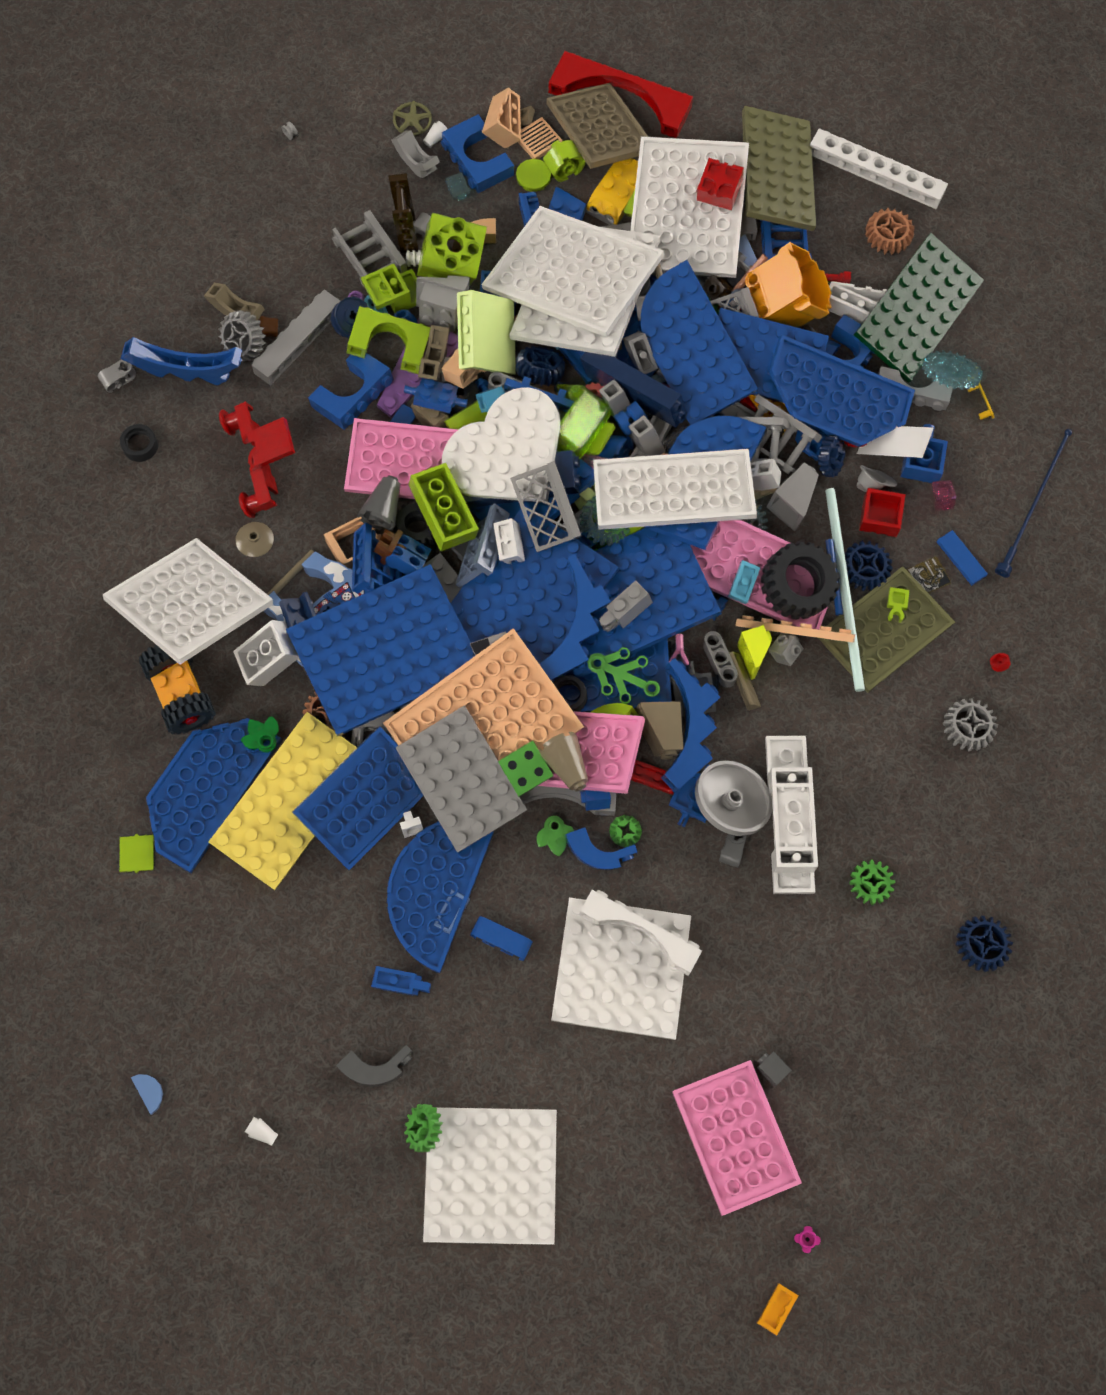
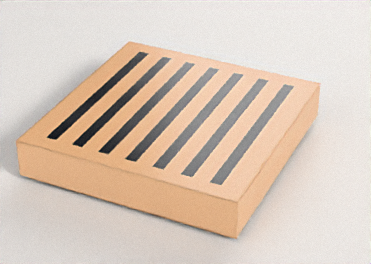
M541 117L521 129V140L518 143L532 159H539L547 154L555 141L559 140L562 142L563 140Z

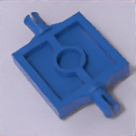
M422 378L419 386L416 388L407 385L404 387V393L414 395L413 405L446 413H450L455 405L467 407L468 400L457 398L458 387L449 383Z
M696 773L677 790L669 803V806L682 813L677 823L679 826H681L683 819L685 820L682 827H686L689 818H695L704 823L707 820L701 813L695 798L696 782L701 775L699 773Z

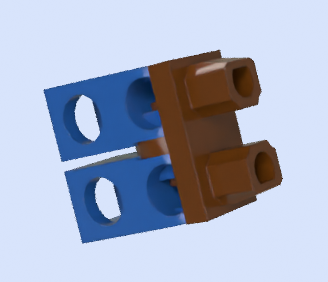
M385 529L373 552L382 557L380 563L383 565L387 564L390 568L397 569L407 575L423 568L431 549L413 538L403 535V532L399 529L395 534Z

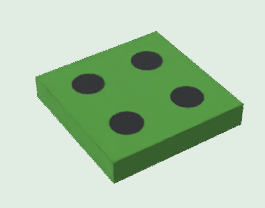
M534 741L529 742L498 761L518 797L554 776L546 761L541 757Z

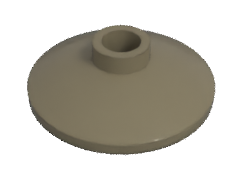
M251 522L244 525L236 535L238 550L249 557H259L266 554L274 542L272 530L260 522ZM252 535H257L255 539H251Z

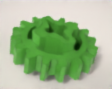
M870 860L868 865L863 861L861 867L857 865L854 868L856 872H852L850 875L854 878L849 882L850 885H854L851 892H857L856 899L862 897L864 904L868 900H870L871 905H874L876 900L881 904L883 898L887 900L890 897L889 893L894 891L891 885H894L895 880H890L893 872L887 873L888 866L882 868L881 861L877 865L874 864L873 860ZM867 870V876L860 878L861 873ZM871 878L873 882H876L874 886H872L871 882H868ZM885 887L884 891L877 895L878 888Z
M418 1104L417 1108H412V1115H407L409 1122L405 1123L407 1130L404 1134L408 1135L406 1143H411L410 1149H415V1152H430V1149L436 1148L435 1142L440 1141L438 1134H442L440 1126L443 1122H439L441 1114L436 1113V1107H432L429 1104Z

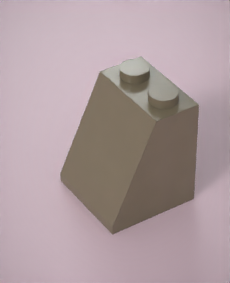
M641 702L634 708L637 714L645 719L642 733L654 756H661L663 760L673 759V756L678 755L683 750L680 702Z

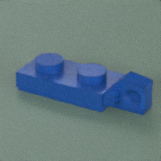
M376 966L371 987L418 996L419 991L430 993L431 983L421 981L422 977L417 976L415 973Z

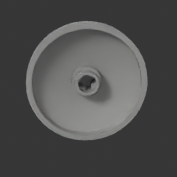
M719 761L709 765L697 779L695 786L697 805L703 816L717 829L735 836H747L758 832L770 819L772 814L771 793H769V788L764 780L751 768L734 761Z

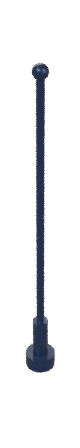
M1066 429L1064 432L1065 436L1013 546L1009 548L1003 563H998L995 569V573L1002 577L1008 578L1011 574L1012 567L1010 564L1017 552L1016 547L1068 437L1072 435L1071 429Z

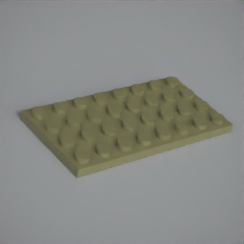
M744 106L742 110L743 142L749 143L745 180L746 217L814 231L816 228L812 147L810 146V121Z

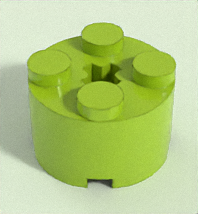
M572 140L555 141L551 145V149L543 157V161L558 182L568 180L567 176L571 174L576 176L585 166V160Z

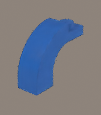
M585 827L565 835L572 853L582 863L595 869L611 870L620 868L619 859H622V862L633 859V854L637 853L635 845L615 852L600 851L591 843Z

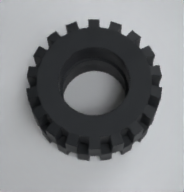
M411 501L408 502L407 506L405 504L402 505L401 510H397L394 534L399 529L403 532V535L413 538L430 549L431 545L435 548L437 543L429 527L420 533H413L407 529L408 525L414 521L427 523L417 502L413 504Z

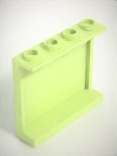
M474 290L457 292L459 369L473 368L500 372L505 375H515V340H511L509 336L514 324V301Z

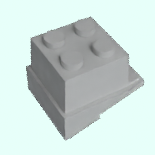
M417 277L416 307H419V322L428 326L435 325L450 328V331L454 332L458 324L457 292L469 290L470 277Z

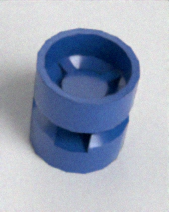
M636 401L627 406L626 411H620L613 416L617 425L627 437L632 434L628 427L643 415L648 419Z

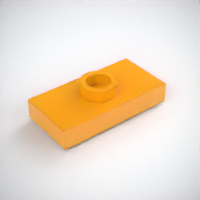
M778 1283L757 1324L777 1336L798 1295Z

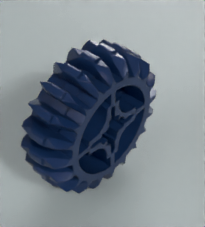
M540 346L526 347L525 350H521L516 358L515 367L517 375L521 376L522 380L524 376L531 378V383H534V385L538 384L541 387L546 385L549 387L550 384L555 385L564 376L565 362L563 357L559 356L558 352L554 353L553 349L549 350L547 347L541 348Z
M862 540L859 545L854 543L852 547L847 548L844 554L848 578H850L849 585L854 582V588L857 589L860 585L863 592L866 587H868L869 591H872L874 587H880L882 582H887L893 567L890 566L892 559H888L889 553H883L884 547L879 549L878 543L873 546L871 541H868L867 545H865ZM852 559L858 567L857 571L853 568ZM876 560L879 562L881 566V572L878 570V567L875 564Z
M981 916L979 919L973 917L972 922L967 920L965 926L959 928L962 933L956 935L960 939V941L956 942V946H962V948L957 953L965 954L962 957V961L970 960L968 967L973 966L975 963V970L977 971L981 967L984 972L989 971V968L995 971L997 966H1004L1003 961L1007 962L1009 960L1007 954H1011L1012 950L1008 947L1012 946L1013 942L1007 941L1011 934L1004 933L1007 929L1006 926L999 927L1001 921L998 920L993 923V917H989L987 921L985 916ZM985 928L981 936H971L970 934L973 929ZM992 933L996 935L999 942L993 939ZM984 939H985V944L988 945V946L985 947V948H984V943L981 942V941L984 940ZM970 945L976 948L977 954L972 951ZM988 951H998V955L994 959H984Z

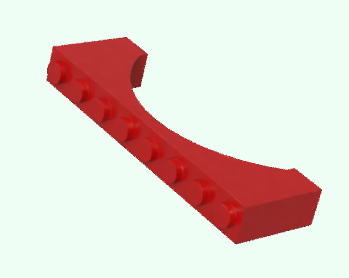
M564 51L549 81L548 93L557 96L582 88L610 83L613 87L626 89L647 102L660 122L661 134L677 139L692 108L693 96Z

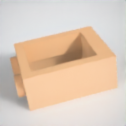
M357 517L324 534L325 541L337 562L342 563L349 569L353 568V557L347 559L337 541L359 529L364 524L361 522L362 517ZM376 534V539L379 540L381 538V534Z

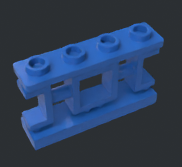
M366 522L354 532L352 591L357 594L364 590V594L402 577V572L380 563L382 557L373 552L379 542L376 539V531L372 530V525ZM375 563L382 566L383 571L377 569L375 567Z

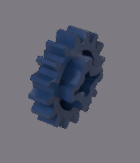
M838 436L826 437L825 441H822L823 445L820 447L821 452L818 455V465H821L820 471H822V475L834 477L838 476V472H841V467L844 465L845 448H843L844 442H841Z

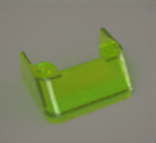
M558 384V391L559 389L566 390L565 398L574 401V403L560 422L556 452L573 450L580 459L607 422L612 411L606 402L585 386Z

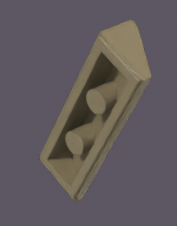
M734 651L730 652L738 672L736 683L747 710L750 711L761 707L741 655Z

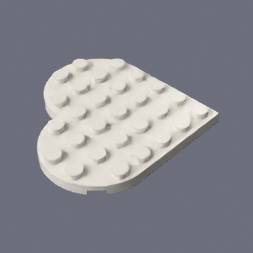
M517 388L504 393L492 404L487 412L485 422H474L456 431L444 448L442 464H447L461 494L479 498L518 500L510 478L555 461L560 431L558 409L549 396L542 391L533 388ZM545 470L537 473L534 479L543 485L548 478ZM524 478L517 480V487L526 492L530 481ZM532 483L528 493L539 497L543 487ZM544 490L541 496L542 500L548 502L550 490ZM527 495L524 501L536 502L537 500Z

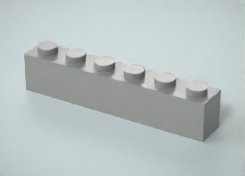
M325 289L320 294H317L313 302L309 306L304 307L301 314L290 322L285 331L279 333L277 339L266 347L262 355L254 359L252 364L254 374L271 386L331 323V311L340 300Z

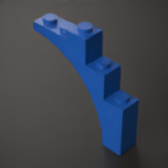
M133 337L125 342L121 359L157 377L162 378L166 374L171 373L185 381H191L199 377L211 384L220 385L228 380L231 370L240 366L242 349L234 347L227 351L209 354L185 353L161 348Z
M575 554L567 558L576 587L577 607L575 618L562 644L548 658L539 663L551 681L588 662L589 652L584 645L581 646L580 644L599 634L600 623L596 617L592 618L591 615L605 608L611 603L610 599L612 598L608 589H603L602 585L593 587L595 585L593 578L590 574L586 575L582 559L580 557L577 558Z
M674 658L665 668L675 680L681 693L685 707L686 726L683 750L679 752L672 766L661 779L675 793L713 759L710 750L706 746H702L700 742L717 728L714 725V720L709 715H705L704 712L720 696L718 695V690L713 685L706 683L701 687L698 679L686 671V666L680 660L677 661Z

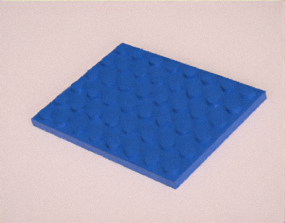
M520 509L513 520L520 526L525 561L518 562L517 560H512V564H507L504 561H499L498 555L493 573L489 576L481 573L466 583L452 600L451 605L471 643L505 631L508 633L514 628L537 662L541 663L562 644L575 618L577 607L576 587L567 558L575 554L577 558L580 557L582 559L586 575L590 574L595 582L594 588L602 585L603 589H605L619 571V567L577 539L537 552L523 512ZM526 510L527 515L529 517L531 512ZM533 514L530 523L539 529L544 518ZM545 520L541 530L552 534L556 525ZM558 527L554 536L563 539L568 537V533ZM533 529L534 534L536 536L538 531ZM541 532L537 537L539 547L546 545L550 539L549 536Z
M644 528L596 550L595 552L619 567V571L606 587L611 594V602L634 581H637L649 593L653 603L626 627L622 628L618 625L607 632L601 626L599 627V634L582 642L580 645L586 647L590 656L594 653H601L606 656L619 651L622 647L628 648L630 655L721 615V610L690 544ZM605 607L591 616L592 618L596 617L599 621L601 616L608 610ZM621 650L620 655L626 657L628 655L627 650ZM620 658V659H617V660H615V661H613V662H610V663H608V664H612V663H614V662H616V661H619V660H621V658ZM599 659L594 660V665L599 667L601 661ZM585 663L574 669L573 673L575 677L581 678L592 673V671L588 668V664Z
M431 564L286 629L337 737L411 703L475 657L470 646L471 642Z

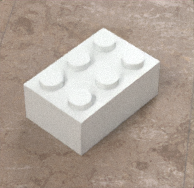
M271 620L233 651L247 685L264 686L299 659L286 632L288 627L285 621Z

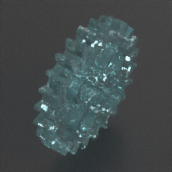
M944 350L941 353L939 351H935V353L930 352V355H926L922 364V369L925 374H928V378H933V382L939 381V385L945 384L947 388L952 386L953 389L959 387L963 390L965 387L970 390V387L975 388V386L979 385L983 376V371L980 370V366H977V362H971L972 359H966L965 355L960 356L959 353L953 354L951 351L949 353H946Z

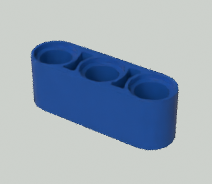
M479 916L470 934L475 939L476 937L482 939V942L487 945L501 948L500 951L510 956L515 955L519 957L521 961L525 960L533 943L527 937L482 916Z

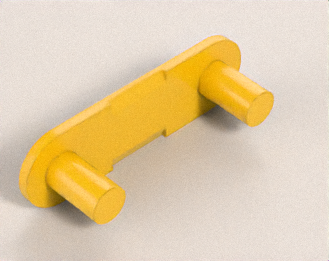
M976 378V383L968 385L966 388L968 392L979 388L988 410L978 414L980 420L989 416L994 419L990 404L978 378Z

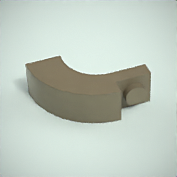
M213 283L204 295L224 315L242 310L255 315L256 320H258L265 310L261 304L242 300L225 284Z
M431 325L427 350L424 358H421L418 377L439 380L442 372L441 368L447 356L450 328Z

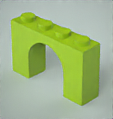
M359 306L348 341L347 354L365 358L369 342L374 335L380 332H392L403 340L406 348L401 363V370L419 374L421 358L424 357L429 339L430 327L422 323L410 322L405 318H397L388 313H380L368 307Z

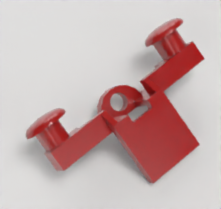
M245 401L234 406L235 411L230 414L222 409L219 412V420L228 435L234 436L235 431L240 429L243 443H250L254 446L249 453L248 463L250 465L249 470L255 494L250 496L245 492L239 494V504L244 514L249 518H254L255 513L277 506V503L271 499L269 493L271 491L275 495L278 494L275 478L272 476L269 464L294 454L295 450L287 419L282 417L260 427L251 419L250 412L253 411V407Z

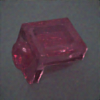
M952 481L932 482L931 488L936 500L935 511L954 509L956 493Z

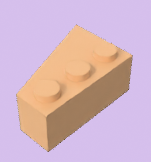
M510 88L493 96L482 130L483 134L503 148H508L521 140L520 96Z
M458 349L455 350L451 358L441 368L445 381L462 389L477 379V374L481 371L486 372L473 368L459 369Z

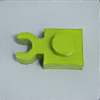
M890 587L887 608H892L888 615L889 621L892 620L893 615H898L899 623L902 622L904 619V612L902 610L906 611L908 608L910 590Z

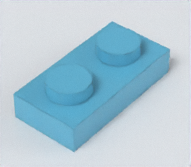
M742 560L728 597L747 604L761 567Z

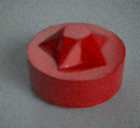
M997 653L990 658V665L994 671H1005L1011 665L1010 658L1005 653Z

